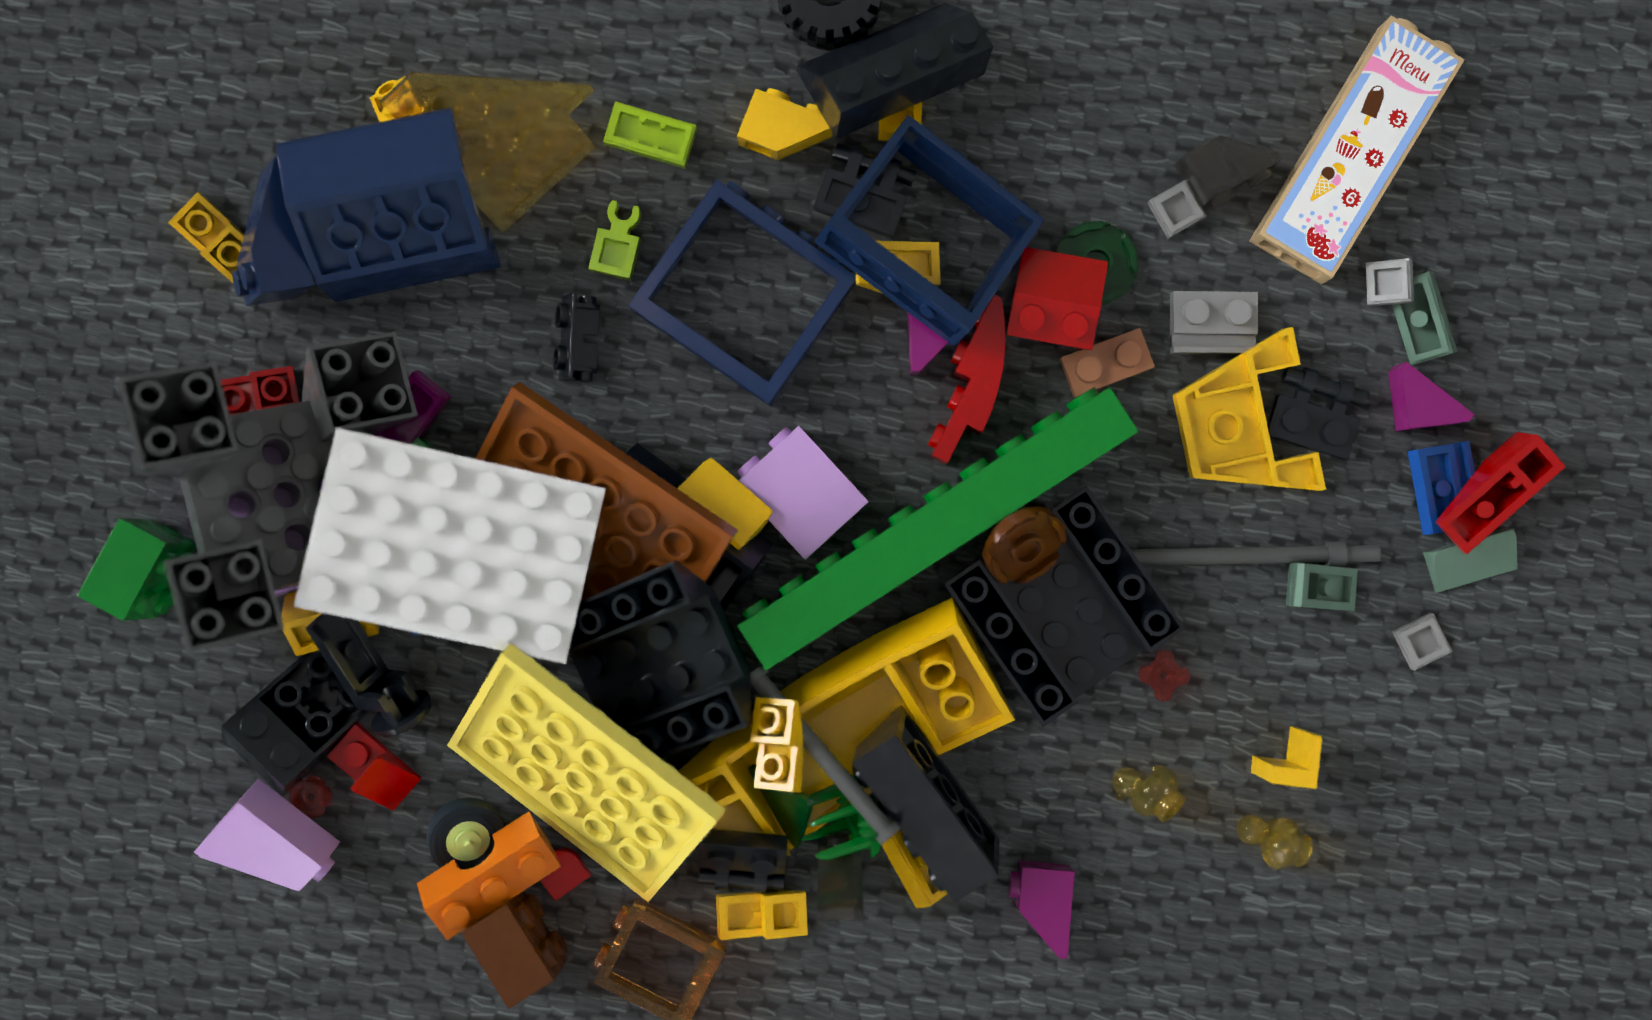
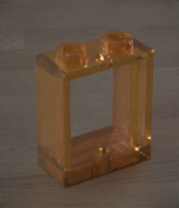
M638 897L632 907L623 904L612 926L613 929L619 931L614 943L611 946L604 942L592 965L599 969L593 983L664 1020H691L726 952L728 943ZM637 920L703 953L678 1005L611 971Z

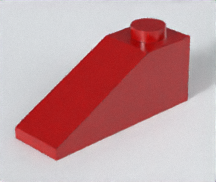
M1515 432L1482 462L1438 518L1436 524L1462 553L1467 555L1566 466L1539 435Z

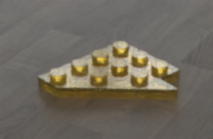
M412 71L380 100L381 104L396 119L452 107L465 147L463 163L476 204L502 232L509 228L596 148L569 116L579 104L595 91L588 83Z

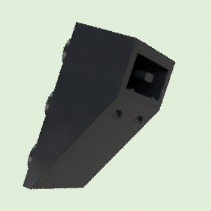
M320 650L302 655L222 725V739L271 787L284 797L313 770L369 710L356 708Z

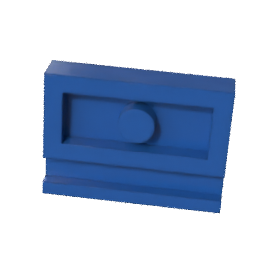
M1470 441L1407 451L1423 535L1444 532L1436 524V521L1474 474L1475 468Z

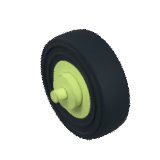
M460 798L445 804L435 813L427 831V844L432 859L440 868L455 859L462 870L479 865L494 849L495 842L492 834L505 827L502 816L494 806L478 798Z

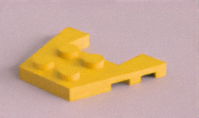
M1293 327L1277 331L1172 395L1190 478L1315 491L1326 490L1319 452H1310L1274 460L1260 392L1258 374L1301 365Z

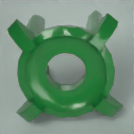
M850 774V775L856 780V782L859 784V782L857 781L856 777H855L854 775ZM836 784L808 795L813 800L814 805L837 797L840 798L836 802L841 804L838 810L821 816L810 824L811 827L838 819L841 820L805 835L802 841L814 840L846 829L851 831L849 837L852 840L816 853V858L832 860L866 849H870L871 859L878 854L881 847L875 839L878 834ZM869 796V797L873 800V802L877 805L874 796Z

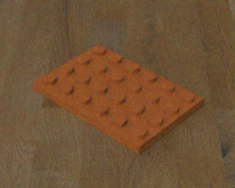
M521 382L512 386L475 458L481 461L606 488L581 600L674 560H678L706 583L738 532L729 523Z

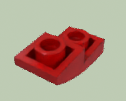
M293 366L249 372L247 376L220 380L229 415L300 402Z

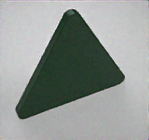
M756 764L748 767V771L755 781ZM759 789L784 833L788 836L792 846L795 848L799 847L803 842L802 838L805 835L814 805L811 797L802 791L801 793Z

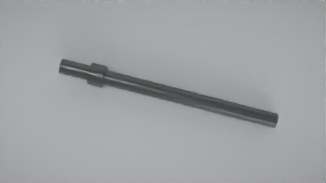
M1345 541L1325 542L1324 546L1131 549L1142 566L1325 563L1326 566L1345 567L1347 562H1379L1381 558L1379 545H1346Z

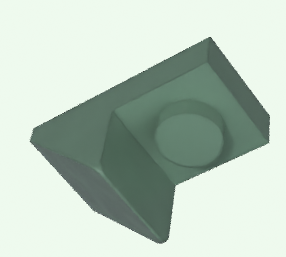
M1289 563L1286 605L1355 611L1358 569Z

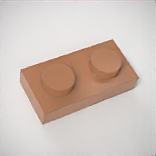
M1140 328L1095 344L1092 350L1082 349L1059 358L1074 398L1093 387L1097 390L1155 368Z

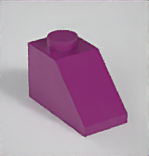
M1018 860L1017 872L1010 871L1009 897L1015 898V904L1020 913L1058 958L1068 959L1075 872L1068 864Z

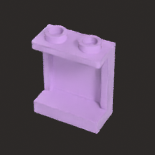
M800 426L796 427L793 431L785 427L768 443L773 449L763 459L760 460L755 455L737 473L742 477L739 481L772 509L773 514L769 521L806 560L869 501Z

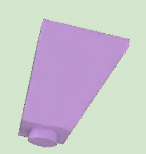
M258 778L213 828L194 853L203 859L300 891L312 878L319 882L335 863L330 856L340 841Z

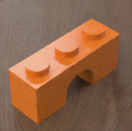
M529 811L492 834L495 842L494 849L479 865L462 870L455 859H453L417 883L424 911L446 940L451 939L561 867L551 842Z

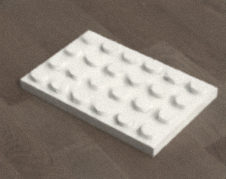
M336 428L294 607L502 651L512 643L530 657L566 664L606 488Z

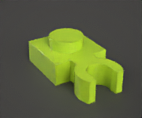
M612 200L607 210L608 218L612 223L610 230L597 229L588 269L594 273L632 281L641 239L640 237L630 235V233L641 221V210L639 206H633L630 218L620 220L617 217L619 204L617 201Z

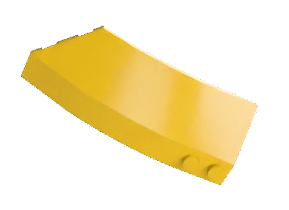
M953 597L867 638L803 675L780 691L786 699L799 701L801 717L852 775H854L852 761L856 747L901 705L938 755L1015 721L1013 712L969 624ZM753 709L749 726L716 738L679 769L678 773L701 791L708 793L714 801L726 809L711 829L786 835L759 788H754L755 781L748 771V767L753 764L757 765L759 743L750 742L754 715ZM803 747L801 791L810 795L835 784ZM862 787L867 795L873 793L870 787ZM840 797L813 806L805 835L820 829L826 824L810 826L812 822L821 816L838 810L841 804H838L836 800ZM788 839L787 855L790 856V850L794 847Z

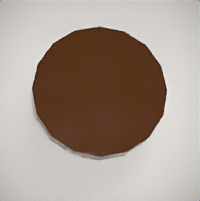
M1043 507L1023 508L1010 514L992 530L985 541L983 550L985 567L992 576L1004 584H1008L1007 581L1014 580L1017 584L1027 583L1042 576L1058 560L1060 556L1058 549L1061 542L1065 546L1067 539L1065 526L1050 509Z

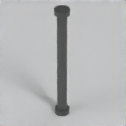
M760 666L750 674L751 689L754 687L762 698L786 699L767 677L769 671L765 670L763 666ZM801 717L803 747L878 834L875 839L880 845H883L901 829L900 825L896 821L893 823L889 821Z

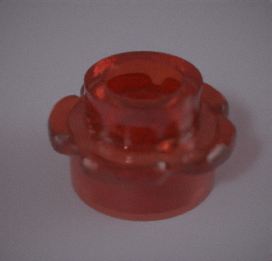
M309 776L306 780L301 779L290 790L289 800L292 805L309 818H317L325 813V808L331 804L333 796L331 789L325 786V781L322 778ZM309 793L314 794L315 799L313 801L308 799Z

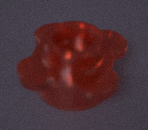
M1161 650L1156 654V659L1151 661L1148 666H1142L1139 669L1138 677L1141 682L1148 683L1154 690L1156 699L1168 701L1172 697V692L1177 687L1186 685L1189 682L1190 673L1187 669L1180 668L1174 661V654L1171 651ZM1164 671L1168 674L1165 680L1160 677V674Z

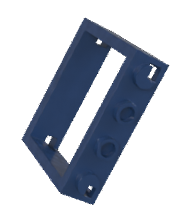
M907 115L814 242L954 347L972 329L1044 221V218L1029 208L1026 202L1019 200L1003 188L994 177L985 174L969 162L960 151L951 148L935 136L927 126H922L911 116ZM897 151L1011 237L965 307L961 306L848 220V217Z
M716 179L628 306L641 318L771 407L856 285V275L834 256L830 258L818 250L819 245L814 242L816 239L800 229L795 234L782 224L785 219L776 211L765 205L760 210L747 201L750 195L740 186L731 181L725 186ZM720 202L838 282L769 382L652 302V299Z

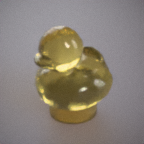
M1162 765L1152 766V774L1143 781L1139 773L1133 768L1124 767L1118 769L1114 773L1112 780L1113 788L1117 792L1116 799L1119 801L1124 800L1126 797H1132L1131 805L1139 815L1147 817L1155 815L1164 823L1171 819L1185 803L1186 797L1178 791V778L1168 767Z
M1247 815L1242 817L1237 824V834L1241 841L1249 845L1259 844L1262 859L1272 869H1285L1291 865L1302 867L1311 856L1313 847L1311 837L1308 834L1302 833L1299 825L1289 818L1277 817L1265 824L1260 817Z

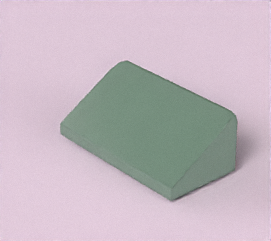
M1428 271L1413 276L1414 302L1392 304L1410 365L1458 352L1434 272Z
M1503 528L1493 531L1467 555L1463 554L1454 543L1423 552L1435 593L1518 569L1517 537L1514 528Z

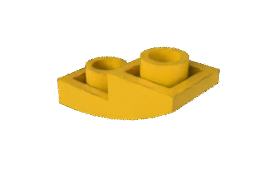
M197 192L168 223L193 244L208 262L233 283L232 272L238 270L236 264L244 233L201 192Z
M756 697L750 742L759 743L754 788L801 793L803 732L799 701Z

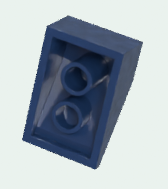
M277 156L272 159L259 176L236 264L238 270L232 272L235 291L238 296H244L246 306L299 298L315 286L311 270L285 206Z

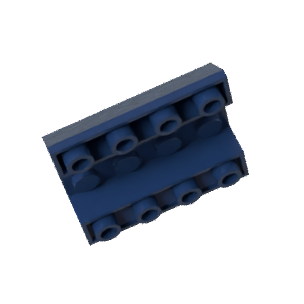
M452 107L276 144L287 212L316 285L335 302L501 268L490 227H483L464 167L465 147Z

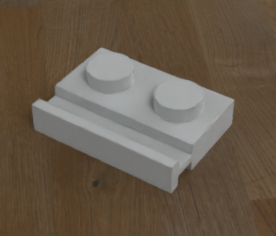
M1173 291L1170 293V354L1239 355L1256 345V335L1258 334V292Z

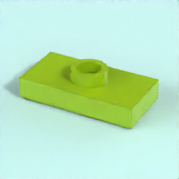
M615 101L603 143L609 147L686 169L697 126Z

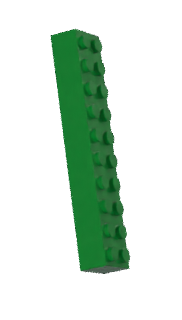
M1095 387L1086 391L1066 404L1070 411L1068 414L1062 417L1058 410L1030 427L1034 435L1029 439L1025 440L1019 434L994 450L999 458L988 464L985 458L980 459L959 473L963 481L954 487H951L948 481L924 495L923 498L927 502L926 505L915 511L910 504L887 519L891 525L887 530L878 535L873 528L852 541L851 543L855 550L841 558L838 552H835L816 564L815 567L819 573L809 580L805 581L799 575L780 587L778 590L782 597L770 605L766 598H763L743 611L742 615L745 621L741 622L738 628L764 669H770L1138 433L1139 431L1111 388L1109 387L1101 393H1098Z

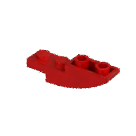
M995 294L974 324L976 329L970 341L967 342L961 339L950 361L957 365L953 375L968 383L965 388L957 385L947 404V408L953 410L947 425L938 423L927 444L934 448L930 458L944 465L949 462L965 428L978 435L983 432L999 390L1004 366L1006 335L1002 298Z

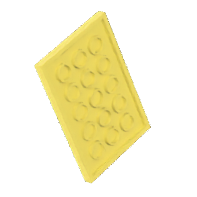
M512 643L500 654L447 744L449 748L647 902L652 899L726 810L714 801L708 793L701 791L678 773L672 765L665 763L643 746L637 738L625 732L607 718L601 710L589 704L565 682L557 679L540 666L533 657L526 655Z

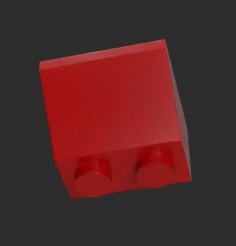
M1026 247L1022 252L1006 335L1092 350L1102 304L1108 261Z

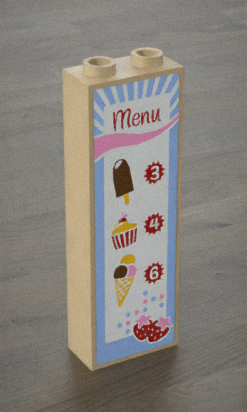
M1390 16L1378 27L1249 241L1319 284L1332 279L1465 59L1456 55L1454 49L1447 43L1431 40L1418 32V28L1412 22Z

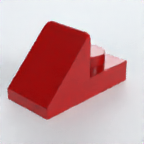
M359 723L349 730L327 756L356 781L350 788L353 792L392 811L400 805L422 779Z

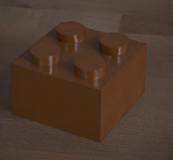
M525 891L470 925L461 933L508 1009L554 981L567 961L564 954L568 950L563 938L556 930L549 931L541 918L545 916V912L540 901L532 893L527 896Z

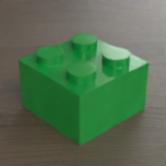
M119 518L77 596L122 621L158 618L159 614H165L174 603L164 561L195 555L193 552L196 548V542L154 519Z

